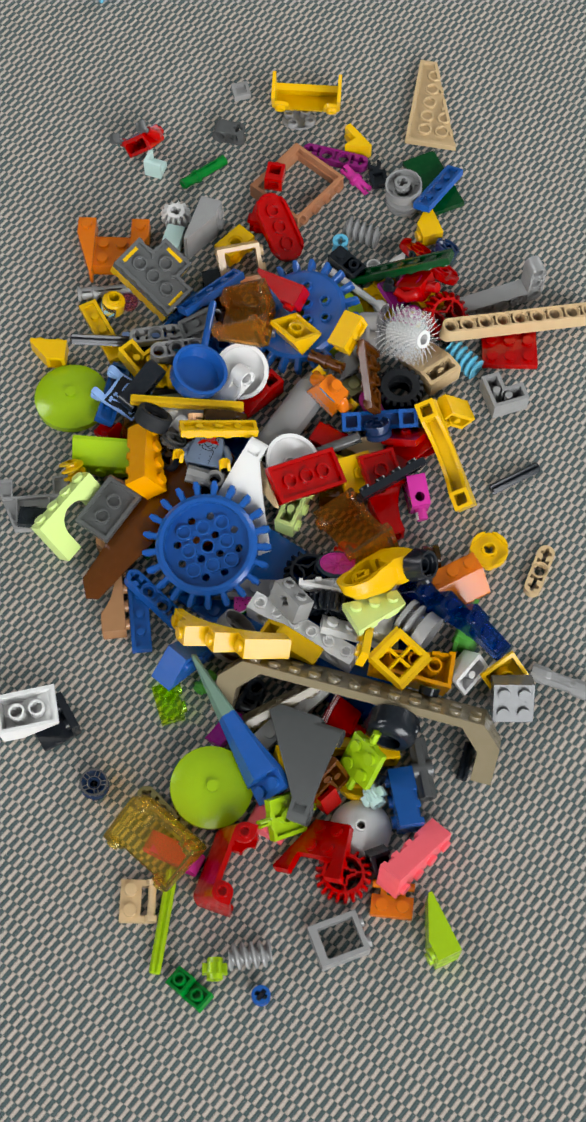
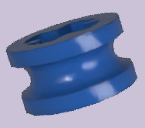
M264 985L256 986L251 993L253 1003L259 1007L267 1005L271 999L269 988ZM262 990L265 991L267 998L258 1001L257 995H255L256 992L261 993Z

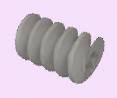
M351 216L346 221L341 234H346L348 239L352 237L353 241L359 239V243L363 244L365 242L366 246L372 244V248L375 249L381 237L379 226L373 230L372 223L369 227H366L367 221L360 225V219L358 218L356 222H353L354 216Z
M269 939L266 940L265 946L258 940L256 947H254L252 941H249L248 948L241 942L239 949H237L235 943H232L230 950L228 949L230 971H233L235 964L238 970L242 969L243 964L246 965L248 970L252 963H254L256 969L259 968L260 962L263 963L265 968H267L269 961L273 965L271 942Z

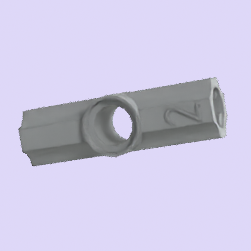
M189 464L184 482L193 484V482L197 481L200 486L210 490V479L216 477L220 481L218 484L219 491L228 475L222 474L218 470L211 471Z

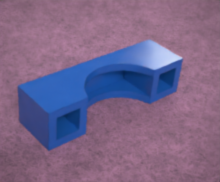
M415 408L381 410V413L373 415L369 411L341 413L342 432L364 431V423L374 417H378V419L387 417L390 420L391 429L418 427V414Z

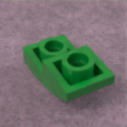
M178 966L165 981L174 992L199 1013L214 998L210 991L197 982L181 966Z

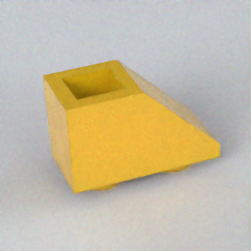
M42 337L30 338L32 351L48 368H58L67 365L69 353L67 340L59 338L45 339Z

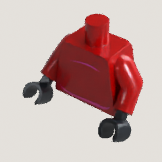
M410 250L409 257L405 255L404 259L415 257L416 253ZM422 270L411 275L404 274L395 285L394 280L387 277L382 288L385 292L392 291L398 302L409 303L426 301L431 293H438L441 286L439 282H435L431 271Z

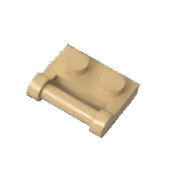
M121 879L119 923H157V915L155 913L156 894L159 887L158 879ZM143 888H148L147 915H141Z

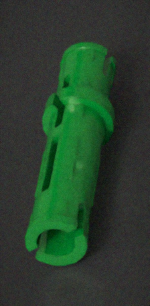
M221 155L197 170L194 169L188 176L179 180L180 185L183 189H187L195 183L202 182V179L228 165L226 157Z

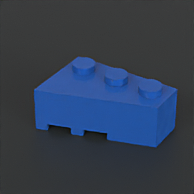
M179 641L168 645L151 676L170 691L197 670L191 657L192 654L197 655L202 664L210 662L215 655L207 646H183Z
M412 766L387 769V778L384 786L385 789L389 788L390 796H387L388 808H392L393 816H391L392 829H396L397 834L416 832L424 826L425 819L424 816L421 817L420 813L421 802L417 797V785Z

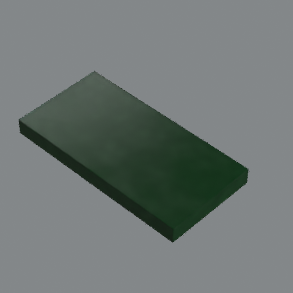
M434 150L402 162L404 169H410L421 177L422 192L444 169ZM455 185L433 208L436 216L464 206V200Z

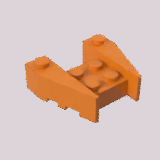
M79 217L77 233L79 245L91 283L94 281V274L113 275L110 270L114 262L139 237L150 247V219H132L130 238L98 237L97 218Z

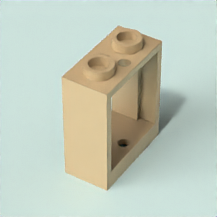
M254 240L214 248L220 275L223 276L228 272L224 253L254 248L257 268L267 271L266 263L262 262L261 255H264L262 244ZM258 273L244 275L245 279L240 281V283L262 278Z

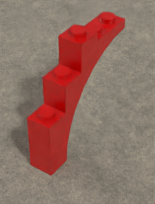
M429 438L416 447L394 445L386 447L394 448L401 468L407 466L406 463L414 457L416 459L421 457L427 458L435 453ZM402 485L387 488L381 494L378 493L368 499V509L386 545L404 538L405 528L400 518L398 506Z

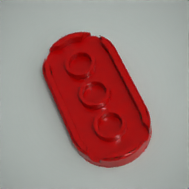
M265 193L255 203L254 212L272 254L281 261L291 262L301 255L304 248L303 237L286 200L282 196L276 195V193Z
M403 238L399 244L401 251L408 257L410 250L414 251L416 256L431 253V250L417 241L416 243L411 242V238ZM450 265L435 267L429 270L433 273L435 279L444 284L454 286L459 280L457 272Z

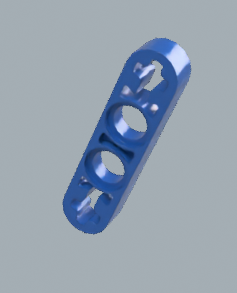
M136 569L129 570L124 577L125 585L171 629H174L171 625V617L174 615L175 608L178 607L143 573ZM134 577L137 578V580H134V581H131V580H130L131 578H134ZM143 589H150L153 596H146L143 593ZM163 602L166 604L167 610L159 609L157 603Z

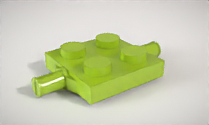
M361 730L354 732L340 760L341 765L350 777L345 785L348 790H353L356 782L364 790H368L375 781L387 758L377 745L382 735L380 731L373 730L370 738Z
M290 791L264 800L266 818L257 820L256 824H258L259 829L268 827L270 841L276 842L307 830L306 826L286 819L292 800Z

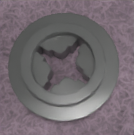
M169 431L161 434L160 437L162 444L167 446V449H182L188 444L187 440L176 432Z

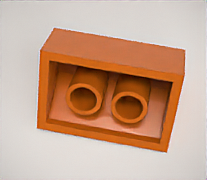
M473 552L439 568L431 583L420 585L439 617H443L491 592L483 567Z

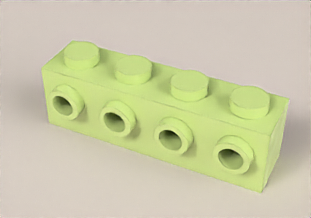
M316 494L281 505L274 520L275 531L293 537L296 531L299 532L302 525L301 519L303 515H307L309 510L310 499L313 500Z

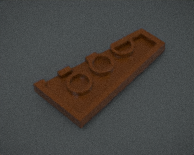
M361 339L357 341L358 348L356 353L360 362L358 369L362 377L363 405L367 411L377 415L381 413V393L377 389V386L381 385V379L377 375V371H380V363L377 362V358L380 357V351H377L366 340Z

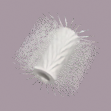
M392 304V316L393 313L395 314L394 321L389 313L391 322L387 321L389 324L385 323L387 327L384 328L386 330L382 329L386 331L385 337L387 341L384 344L388 345L386 349L390 348L389 356L412 360L411 358L412 356L414 358V355L417 358V353L418 356L420 354L422 360L425 347L428 350L427 345L430 346L428 343L431 339H435L430 338L432 337L430 335L431 332L427 331L432 326L429 325L427 327L428 325L425 323L426 319L428 320L426 317L429 316L420 314L424 317L421 320V316L415 313H421V310L416 311V309L412 308L410 310V307L404 308L403 306L402 308L400 307L404 312L403 317L399 306H397L398 316L396 318ZM404 309L408 310L412 315L409 317V313L404 311Z

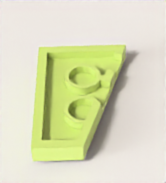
M394 590L367 599L343 603L342 611L359 637L364 634V630L369 627L374 628L378 625L379 621L389 619L404 610L406 602L398 590Z

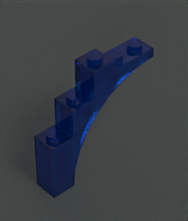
M408 581L396 589L406 602L405 607L414 599L420 602V606L424 605L427 607V613L434 612L444 621L465 633L496 661L500 660L511 647L509 642L488 621L490 617L477 603L464 605L452 591L439 592L432 583L423 585L420 581Z

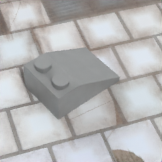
M201 196L184 235L185 257L188 260L216 238L219 230L223 229L225 220L222 219L224 215L222 201Z

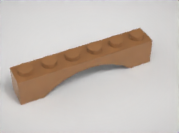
M96 537V545L99 553L102 551L106 543ZM126 572L114 583L111 598L101 613L104 640L126 638L127 630H131L130 618H126V612H129V603L124 597V594H128V588L123 583V577L126 576Z

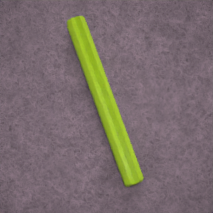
M167 869L149 967V973L153 975H160L178 876L177 870Z

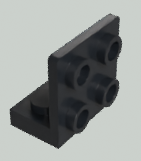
M61 691L56 693L59 724L35 733L44 751H48L81 734L80 726Z

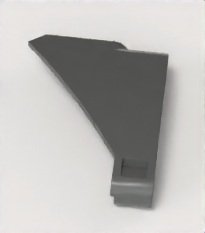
M280 704L269 709L292 796L286 819L307 827L313 816L316 793L335 748H340L344 741L345 730L326 724L318 716Z

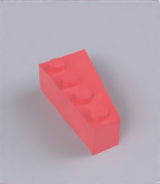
M431 818L415 833L414 840L408 839L404 843L400 853L396 850L390 856L391 859L388 863L384 861L380 864L376 883L395 899L400 894L405 895L411 887V882L414 879L418 881L424 874V869L427 866L431 867L438 858L437 855L441 851L444 853L449 848L452 833Z

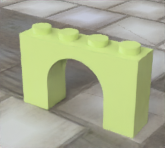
M88 472L76 473L72 477L70 484L61 489L60 495L48 504L47 510L35 519L31 527L60 560L70 561L81 548L65 527L64 519L67 509L76 501H81L86 506L101 487Z

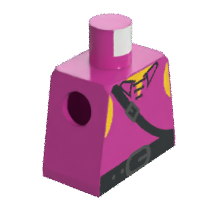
M425 473L406 476L402 489L409 514H415L418 522L428 519L427 511L431 505Z

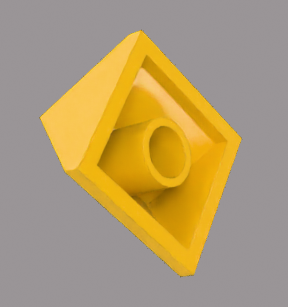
M297 312L270 321V325L276 333L301 355L321 336V332Z
M511 651L480 673V676L491 691V675L529 674L515 653Z

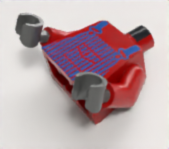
M140 120V123H135L137 131L135 135L128 139H120V133L110 134V143L120 144V146L126 149L129 157L132 158L152 149L163 141V128L157 124L146 127V121Z

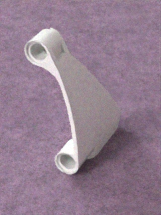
M242 363L237 364L231 371L229 381L210 399L236 401L253 382L254 373ZM179 393L158 395L169 397H183ZM163 408L172 416L173 421L170 427L172 426L179 433V420H188V413H203L204 411Z
M251 437L217 495L225 497L227 489L230 485H233L236 488V493L232 501L238 504L248 494L252 500L244 509L246 513L251 514L259 508L264 513L260 518L253 521L255 528L267 525L260 462L269 445ZM210 513L207 518L212 520L214 514ZM232 527L231 532L236 533L238 528ZM268 533L258 536L259 543L270 544ZM258 551V555L260 556L270 551Z

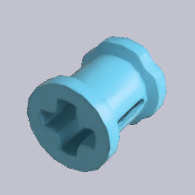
M344 234L335 235L332 239V252L340 245L348 251V237Z

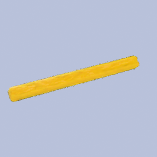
M132 394L130 396V405L139 406L142 402H148L162 408L234 410L240 413L244 410V403L242 401Z

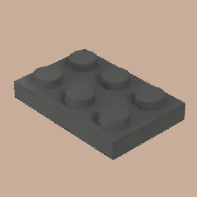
M109 476L77 516L75 523L107 544L142 498L139 494L112 476Z

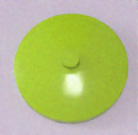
M65 365L53 369L40 380L35 391L34 399L38 415L48 426L62 432H79L91 428L98 423L94 421L100 403V401L91 398V390L93 387H98L103 392L106 384L105 380L95 370L82 365Z
M205 746L189 752L178 762L170 779V797L175 810L183 820L200 829L218 830L232 825L246 812L251 802L252 791L250 788H247L232 751L222 747Z

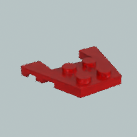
M316 819L273 864V868L277 872L291 874L300 857L327 861L331 863L323 875L324 879L327 882L343 884V871L347 866L346 855L350 851L354 830L348 824Z

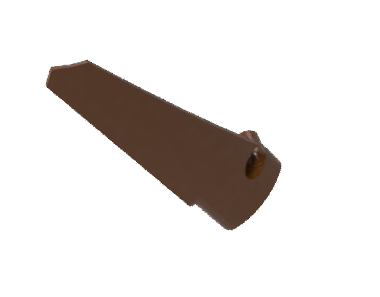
M194 437V438H185V439H186L187 442L189 443L190 441L194 440L196 437ZM231 453V455H232V457H233V461H232L230 467L233 465V462H234V456H233L232 453ZM185 459L183 463H179L178 468L173 472L164 469V475L167 479V491L148 500L141 496L140 502L104 546L83 577L86 599L99 600L142 555V550L148 549L155 542V540L145 538L143 532H158L160 525L154 523L149 516L150 514H156L164 519L168 510L163 508L160 502L162 499L169 501L171 506L174 507L180 502L175 491L178 487L184 492L186 499L195 495L193 484L184 482L187 473ZM200 486L201 494H204L207 488Z

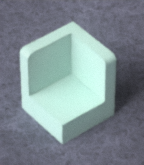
M150 149L143 161L145 175L161 179L166 170L167 162L154 158L153 150Z

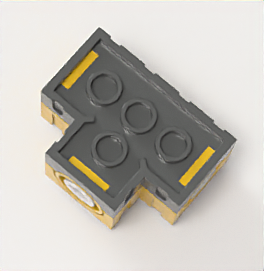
M139 237L114 262L110 270L162 322L193 290L181 278L192 263L166 238L161 241L159 246L152 250Z

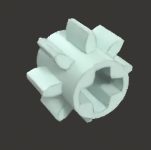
M372 784L370 789L362 790L364 796L360 799L365 807H371L372 810H375L386 803L384 797L388 794L383 786L379 785L377 787L376 784Z

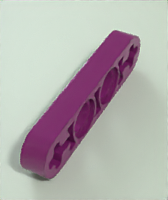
M313 143L306 144L303 147L309 152L313 151L311 152L313 155L332 167L345 169L343 166L348 164L358 173L365 172L368 168V159L364 155ZM330 154L331 157L327 159L323 155ZM344 157L347 158L348 161L340 162L339 159Z

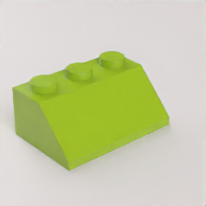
M73 435L72 459L82 460L84 463L82 467H85L86 472L99 477L109 475L117 478L129 477L126 474V467L129 466L126 455L130 452V449L127 447V439Z

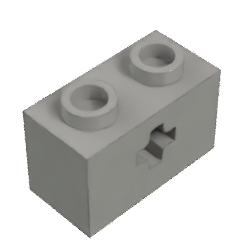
M291 577L276 580L268 598L292 624L307 620L314 601Z

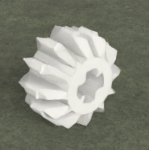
M179 200L177 203L171 201L170 205L165 204L164 209L161 211L163 224H165L166 228L168 223L187 228L188 223L191 221L190 209L187 208L185 203L180 204Z

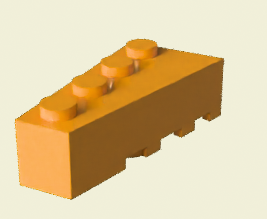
M137 423L128 428L127 447L130 449V452L126 455V459L129 461V466L126 467V474L129 475V478L125 480V485L148 500L167 491V479L164 475V461L161 455L162 446L159 441V434L148 431Z
M393 649L398 655L403 652V650ZM387 651L379 660L388 667L396 658ZM409 651L402 659L411 666L419 656L415 652ZM427 652L432 660L407 687L419 690L420 684L439 689V695L444 696L451 689L456 652ZM400 661L391 669L398 678L407 670ZM369 663L367 676L389 681Z

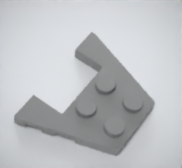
M68 475L52 476V494L13 496L12 479L0 480V497L15 533L34 532L31 528L18 527L17 521L20 506L47 508L48 504L60 495L61 489L70 483V481L64 482V478Z

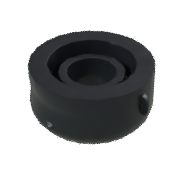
M389 704L374 706L365 720L368 738L371 737L373 730L380 731L382 735L377 745L392 751H403L410 748L414 744L421 728L420 721L415 714L402 707Z

